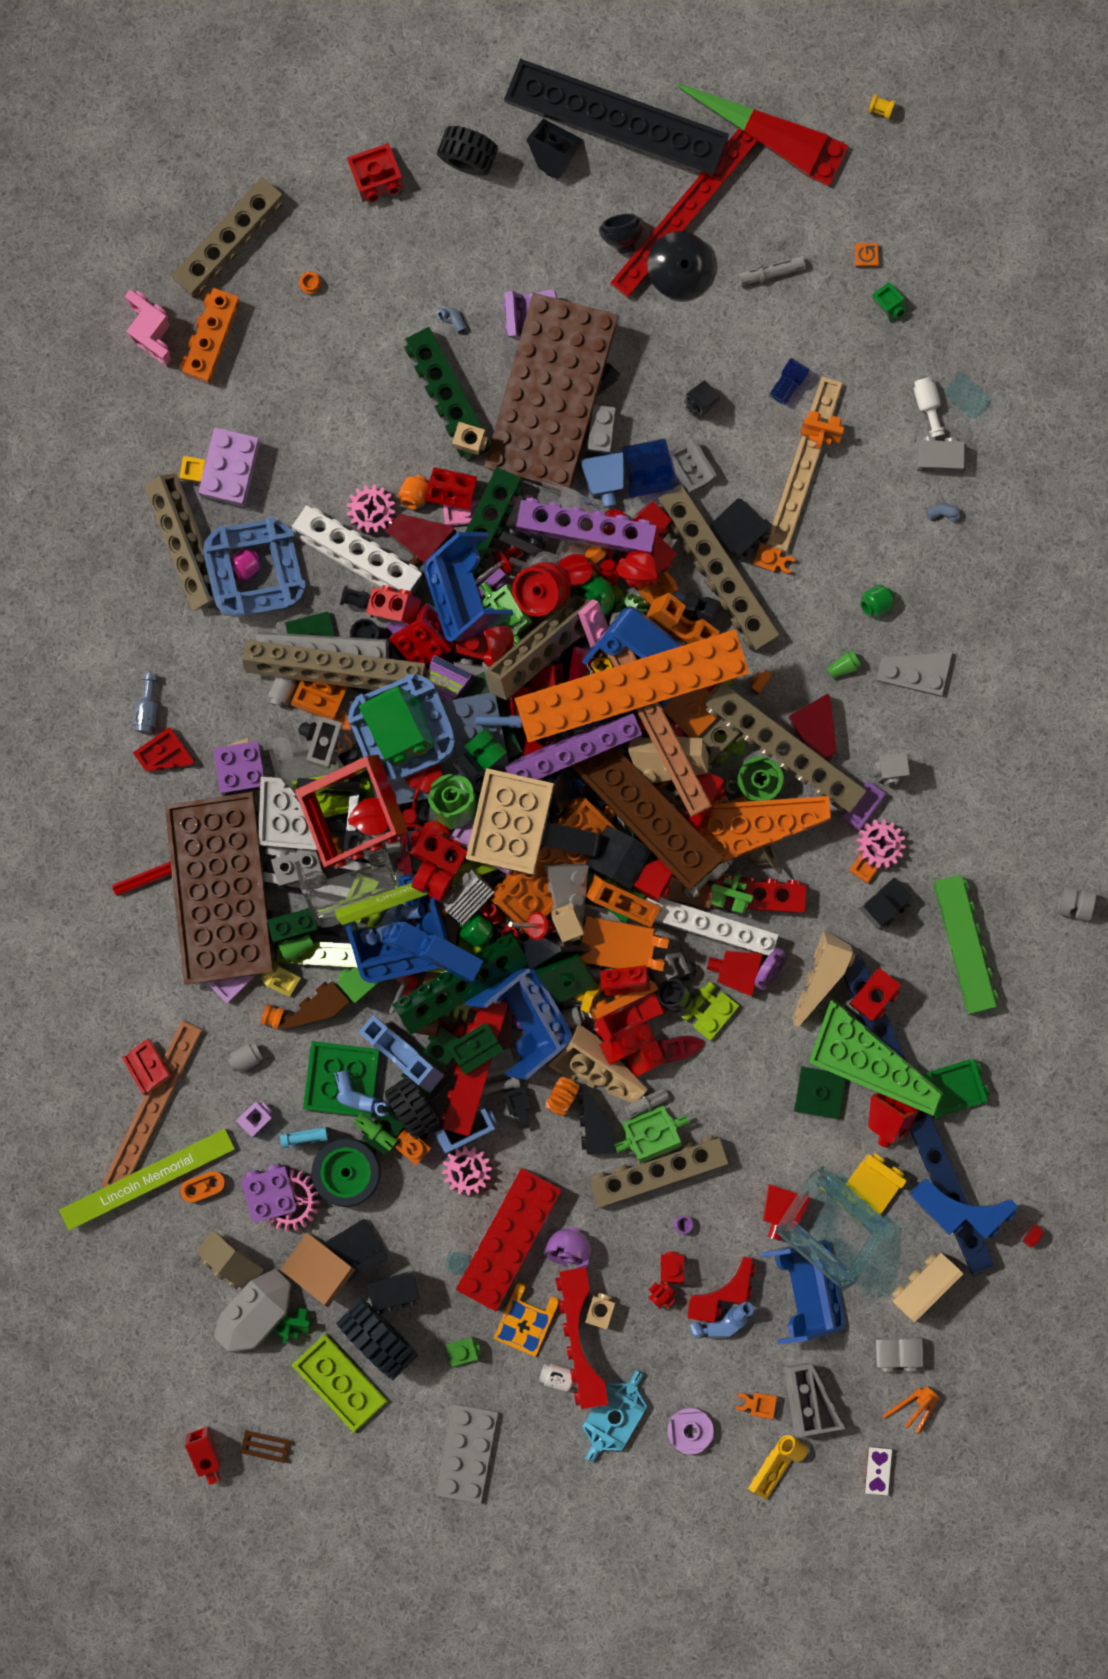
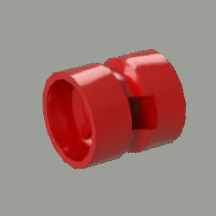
M424 861L418 869L411 887L421 893L427 891L429 897L441 902L451 887L454 875L444 870L438 872L436 866Z

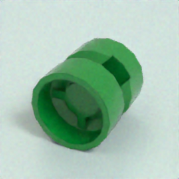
M486 727L464 746L471 756L478 757L477 762L485 771L486 768L491 767L507 752L500 742L493 741L494 736Z

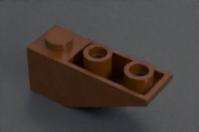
M325 981L315 990L318 994L312 999L307 997L298 1005L301 1008L295 1014L290 1012L281 1020L284 1024L280 1028L286 1030L334 1018L350 1001L332 981L329 984Z

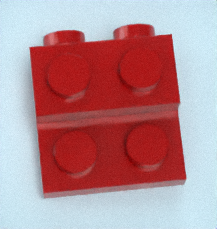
M389 143L347 157L362 202L368 201L373 203L382 195H396L402 188H405Z

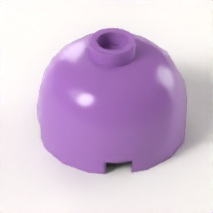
M568 1227L567 1230L555 1232L549 1238L544 1255L547 1254L549 1260L568 1267L567 1263L577 1264L576 1268L587 1267L591 1258L590 1242L581 1234V1230Z

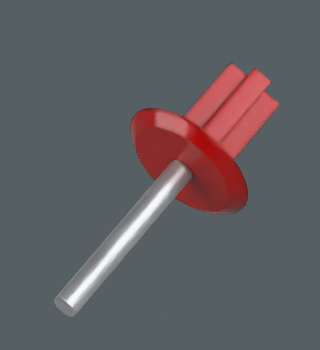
M515 546L504 554L494 551L493 559L495 565L475 579L476 585L498 568L506 574H511L512 568L510 564L523 556V551Z
M539 911L531 913L526 923L509 922L508 924L509 927L526 928L528 936L533 940H540L546 933L552 934L553 930H556L553 920H547L546 916Z
M415 974L395 978L401 985L393 1003L401 998L406 986H419L420 983ZM391 1006L389 1013L394 1014L395 1009Z

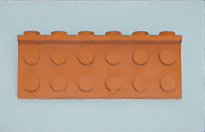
M581 797L570 800L563 814L558 815L552 821L553 824L602 834L606 825L615 828L587 799ZM541 845L535 874L512 870L509 875L506 874L507 878L501 884L493 888L495 893L489 900L498 905L514 922L526 923L529 915L536 911L542 912L547 916L552 911L554 903L552 894L548 889L549 880L543 865L585 864L590 855ZM521 928L527 934L526 928Z

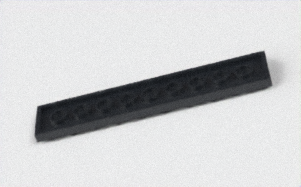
M523 59L519 60L504 98V102L710 177H714L729 138V134Z

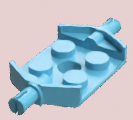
M635 1370L631 1380L627 1383L607 1382L606 1392L609 1406L592 1409L584 1425H582L583 1430L592 1443V1447L585 1459L588 1461L590 1459V1462L594 1463L598 1453L602 1450H623L647 1408L646 1403L637 1390V1386L644 1374L641 1372L639 1374V1371ZM612 1411L620 1412V1422L616 1424L611 1423L608 1420L609 1413Z

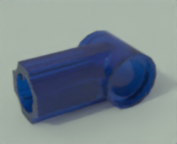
M791 357L769 396L778 403L786 405L796 388L802 384L810 369Z

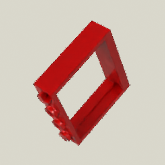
M379 754L363 757L295 790L324 867L334 866L335 869L347 865L346 860L352 859L354 861L365 856L364 852L368 850L370 853L383 848V843L388 842V844L400 841V836L408 832ZM368 770L391 831L342 854H338L316 794Z

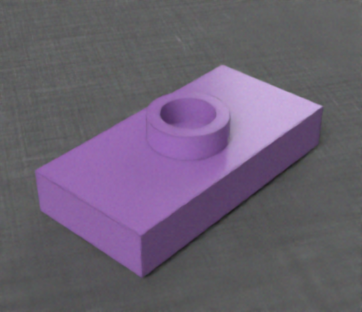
M869 781L863 786L866 792L850 813L846 810L841 817L859 831L886 795L885 792Z

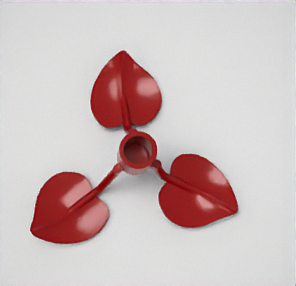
M617 509L605 511L608 517L616 518V515L626 516ZM607 525L602 528L606 535L615 533L612 526ZM608 549V559L602 562L600 569L592 562L587 563V558L583 554L568 555L558 563L568 575L571 586L587 583L593 576V570L597 576L610 581L612 586L619 582L620 577L631 581H657L654 559L645 551H632L627 554L625 559L621 558L617 565L612 559V549Z
M495 626L484 631L488 643V650L484 656L486 666L490 667L513 647L514 634L509 627ZM523 685L511 696V715L520 716L514 698L533 693L531 687H524Z
M440 764L404 778L409 787L416 788L412 808L401 813L407 830L415 831L410 838L412 847L421 831L427 828L431 829V827L443 832L442 837L450 841L449 831L446 826L437 821H429L422 827L419 824L416 812L420 789L430 794L432 784L442 776ZM378 798L363 800L352 810L348 818L349 825L370 836L382 834L389 826ZM428 838L425 845L429 851H432L434 842ZM448 850L445 854L446 860L448 858Z

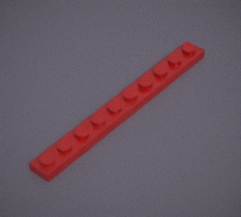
M738 129L727 142L714 177L702 173L614 277L610 285L628 298L648 274L647 258L654 243L668 233L684 231L758 141L741 129Z

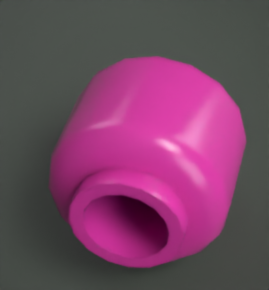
M242 548L229 557L235 581L246 582L260 569L259 556L253 550L249 551Z

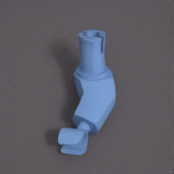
M401 904L388 909L383 920L374 926L373 929H365L360 933L363 943L368 942V944L374 945L377 941L383 942L385 938L383 933L389 924L391 925L393 922H406L408 919L424 918L425 908L423 904L411 906Z
M349 1070L334 1073L339 1090L336 1097L341 1104L360 1111L377 1113L379 1116L389 1114L383 1111V1106H390L388 1101L381 1102L378 1098L353 1090Z
M743 1302L739 1307H732L722 1320L715 1321V1323H707L708 1328L703 1329L701 1322L693 1323L690 1325L692 1336L700 1338L708 1334V1338H728L745 1326L748 1317L754 1313V1307L749 1302L747 1304Z

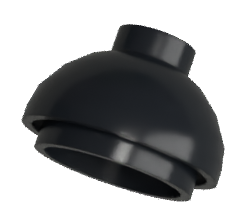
M635 214L616 215L602 223L599 227V234L608 245L616 247L618 253H629L635 249L634 243L637 242L642 234L643 220Z

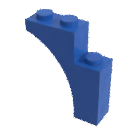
M393 922L386 927L383 933L385 938L382 943L388 947L423 959L464 981L473 982L483 963V960L437 935H428L406 922Z
M926 1178L908 1194L948 1235L952 1232L954 1234L958 1233L964 1227L962 1222L966 1220L982 1238L986 1239L988 1236L992 1238L999 1232L1000 1228L998 1226L1004 1220L1008 1222L1016 1215L1015 1209L1018 1207L1011 1199L988 1206L966 1205L947 1197Z

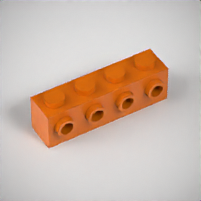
M213 288L211 294L207 293L204 301V306H206L204 314H200L197 319V333L191 336L188 347L191 348L188 356L183 357L180 368L183 369L184 376L210 385L240 304L238 296Z

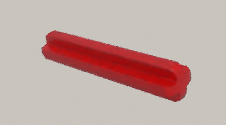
M171 862L113 884L112 888L115 895L120 896L172 875Z

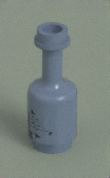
M145 672L142 680H145L143 698L135 703L132 725H134V731L152 733L153 728H155L158 704L153 702L152 695L154 682H158L157 674Z

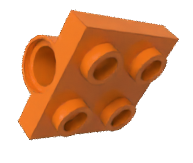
M301 680L291 705L315 715L334 720L348 686Z

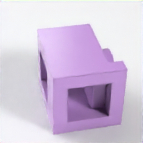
M256 1101L236 1121L251 1137H254L273 1118L270 1115L272 1110L264 1102L259 1104ZM255 1113H259L261 1115V1120L259 1122H255L253 1120V1115Z

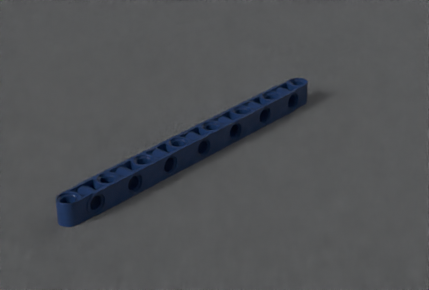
M860 954L855 955L852 966L847 967L843 975L852 998L858 993L856 991L857 983H866L870 978ZM875 989L871 993V999L879 1003L881 1000ZM886 1012L879 1020L874 1018L873 1021H869L859 1013L863 1024L873 1033L874 1027L877 1024H882L885 1027L886 1032L884 1036L879 1038L906 1061ZM921 1111V1119L914 1121L909 1131L931 1182L946 1196L954 1192L958 1196V1202L968 1205L931 1116ZM933 1150L938 1151L940 1154V1159L937 1163H931L928 1157L929 1153ZM964 1220L962 1222L964 1227L954 1235L968 1268L974 1277L993 1269L994 1263L983 1238ZM969 1235H973L976 1238V1244L972 1248H968L965 1245V1239Z

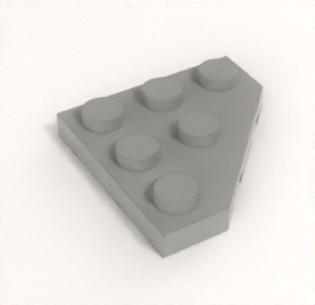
M261 777L259 845L317 850L296 792L286 778Z

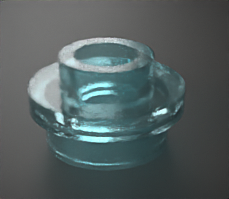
M460 1251L451 1252L445 1261L447 1270L453 1274L463 1273L468 1267L467 1256ZM456 1258L461 1261L459 1267H454L452 1261Z

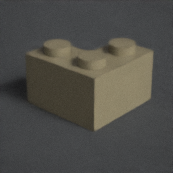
M214 1230L211 1231L196 1251L202 1257L200 1261L209 1269L213 1268L212 1273L219 1279L227 1278L226 1282L235 1289H238V1287L243 1289L252 1279L259 1277L264 1270L252 1258L238 1250L231 1242Z

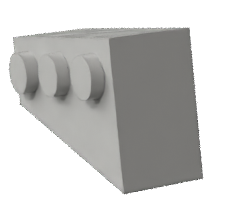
M801 1363L784 1366L794 1434L804 1437L845 1429L813 1365Z

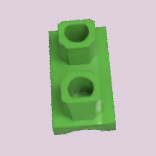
M735 874L733 880L724 878L723 884L731 886V889L716 884L712 885L711 905L723 908L726 897L733 898L735 900L731 911L743 914L748 903H751L753 896L736 891V888L745 890L747 884L738 882L740 875Z

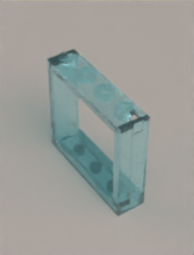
M822 1166L810 1174L774 1231L844 1291L856 1283L891 1225L868 1206L864 1200L852 1192L847 1185L836 1178L832 1172ZM815 1185L871 1233L850 1268L794 1221V1218Z

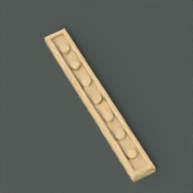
M824 376L821 377L810 411L819 412L821 414L820 421L829 423L843 383ZM804 435L801 437L770 530L771 534L766 542V545L782 550L785 553L788 551L823 446L821 444V448L816 449L817 442L808 440L809 437Z

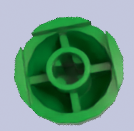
M593 575L587 583L572 586L570 589L571 598L577 594L588 600L599 601L604 617L614 607L616 598L613 586L610 581L600 576Z

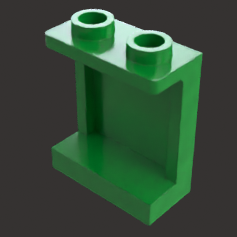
M974 1058L922 1074L943 1093L933 1118H939L946 1114L988 1102L987 1097L990 1094L986 1083L982 1084L979 1075L983 1073L979 1061L975 1062Z

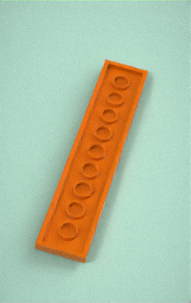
M735 629L514 699L529 743L749 674V670Z

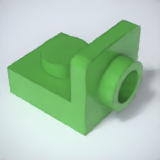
M472 1337L446 1344L452 1367L477 1361L478 1355L481 1354L478 1340L473 1341Z

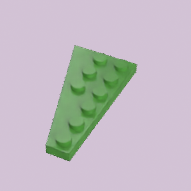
M832 999L830 1001L809 1063L934 1116L943 1093L836 1000Z

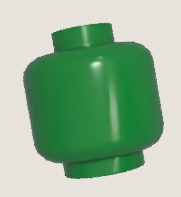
M879 584L863 593L860 605L866 615L878 618L893 609L895 595L890 588Z
M474 913L464 925L459 923L460 937L472 946L486 945L493 936L491 922L479 913Z

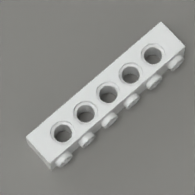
M306 505L292 525L295 538L382 588V585L396 588L395 592L398 593L400 589L414 593L421 583L422 573L416 566L412 564L407 565L394 553L383 551L377 543L366 541L358 532L354 530L349 531L338 520L327 518L317 508H310ZM317 527H321L324 529V531L316 532L314 529ZM339 538L342 539L344 542L337 544L333 540ZM361 550L363 553L361 555H355L353 551ZM379 561L382 565L374 566L372 562ZM394 572H398L402 576L395 578L391 576V574Z
M645 896V899L661 907L654 921L656 923L749 952L760 953L766 957L774 951L778 934L663 898L657 903Z

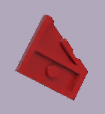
M171 727L133 752L146 772L195 764Z

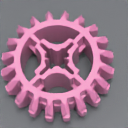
M291 1169L288 1179L294 1199L302 1201L295 1202V1204L308 1205L307 1209L296 1219H292L293 1212L285 1214V1218L280 1216L271 1218L268 1222L270 1225L275 1220L278 1221L276 1229H280L283 1223L285 1224V1231L290 1230V1224H293L294 1230L297 1231L299 1230L298 1222L303 1227H306L305 1218L309 1221L314 1220L310 1212L316 1214L319 1212L318 1209L313 1208V1204H321L320 1200H314V1196H318L319 1193L317 1191L312 1192V1188H315L314 1184L310 1186L307 1184L311 1179L310 1176H307L305 1180L301 1179L303 1176L302 1171L295 1177V1171ZM295 1182L304 1187L308 1198L296 1195Z

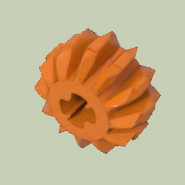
M560 1077L545 1103L546 1108L554 1114L565 1115L579 1090V1085L570 1078Z

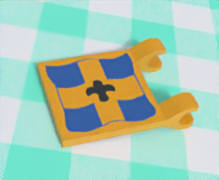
M518 1282L494 1336V1340L536 1357L559 1299L552 1296L546 1310L537 1308L520 1300L525 1284Z

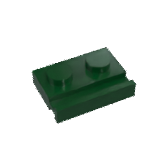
M486 1022L447 1046L464 1075L504 1051Z

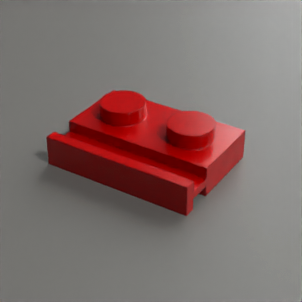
M148 1038L132 1049L128 1055L122 1057L143 1095L147 1096L148 1092L155 1090L172 1077L154 1043Z

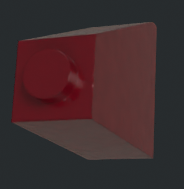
M404 514L394 517L388 523L385 530L391 539L424 565L428 558L457 533L450 525Z
M827 693L790 715L788 720L800 740L830 762L834 759L832 755L837 750L831 698Z

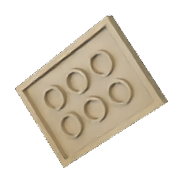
M486 768L466 859L535 874L555 784Z

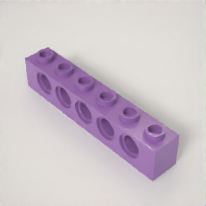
M526 498V501L521 500L516 531L628 553L632 551H645L651 554L656 529L655 525H651V521L641 519L638 522L629 521V517L616 515V518L608 517L605 512L594 511L593 513L584 512L585 509L580 507L567 509L562 508L561 504L549 502L546 505L539 503V500L533 498ZM544 513L548 519L545 522H538L535 519V515ZM560 517H566L569 519L570 524L563 527L558 524L557 520ZM588 521L592 524L593 528L589 531H584L581 529L580 524ZM607 525L612 526L615 533L606 535L602 528ZM627 530H634L637 533V538L630 540L625 536V532Z
M628 711L504 764L506 773L538 780L641 736L642 733L634 714Z

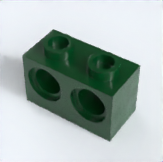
M312 907L267 920L274 943L320 931Z

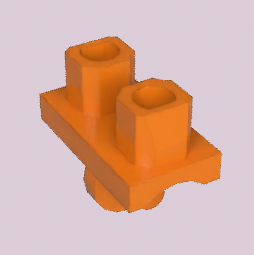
M810 411L807 418H804L800 435L808 436V440L817 442L816 449H820L821 444L830 445L831 442L840 444L844 431L842 419L832 416L829 419V423L820 421L821 414L819 412Z

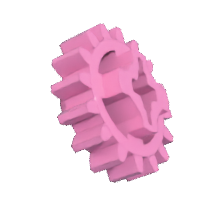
M373 484L372 489H368L367 485H364V491L362 492L358 488L355 489L357 496L350 495L349 497L353 502L346 505L347 508L352 509V511L347 513L348 517H354L350 521L351 524L355 525L358 523L357 530L361 531L365 528L366 534H369L370 529H374V532L378 534L379 527L386 530L385 523H389L392 520L389 516L395 515V511L390 509L395 506V503L388 501L392 497L391 494L384 495L385 488L383 487L377 491L375 484ZM368 495L365 501L359 502L360 499ZM377 496L385 502L386 507L377 502ZM373 500L374 508L377 510H373L369 518L368 511L365 508H369ZM356 512L364 515L365 522L358 518ZM379 516L383 517L379 522L374 523L376 518Z
M885 819L880 824H878L877 820H873L872 827L867 823L864 825L866 831L860 830L858 832L862 838H858L855 843L860 844L856 852L863 853L860 860L866 858L868 860L867 866L875 863V869H879L881 864H883V867L886 869L889 867V862L894 865L897 863L896 858L903 856L899 850L906 848L905 845L901 844L905 836L899 837L898 833L901 829L894 830L893 822L886 825ZM877 830L875 837H868L870 832ZM879 840H881V844H884V845H885V846H884L883 848H881V849H880V845H879V844H876V842L879 841ZM867 848H869V849L871 850V852L873 853V855H871V854L869 853V851H868ZM886 851H893L890 857L884 858Z
M466 1145L462 1152L455 1148L456 1155L449 1153L450 1162H443L445 1166H448L447 1170L442 1171V1174H448V1178L444 1181L445 1183L451 1181L450 1189L452 1190L457 1187L458 1194L466 1190L467 1195H470L472 1189L478 1193L479 1185L484 1188L486 1187V1184L483 1182L484 1179L490 1180L491 1178L486 1174V1171L492 1170V1167H486L489 1158L483 1160L484 1152L475 1153L476 1147L468 1151ZM468 1155L466 1161L462 1163L454 1162L458 1157ZM475 1158L480 1161L482 1171L476 1169L474 1164ZM469 1160H471L470 1169L473 1170V1174H468L465 1181H463L464 1172L460 1169L465 1167ZM451 1170L458 1173L460 1177L459 1183L454 1180ZM472 1178L480 1179L474 1185L466 1186L468 1180Z

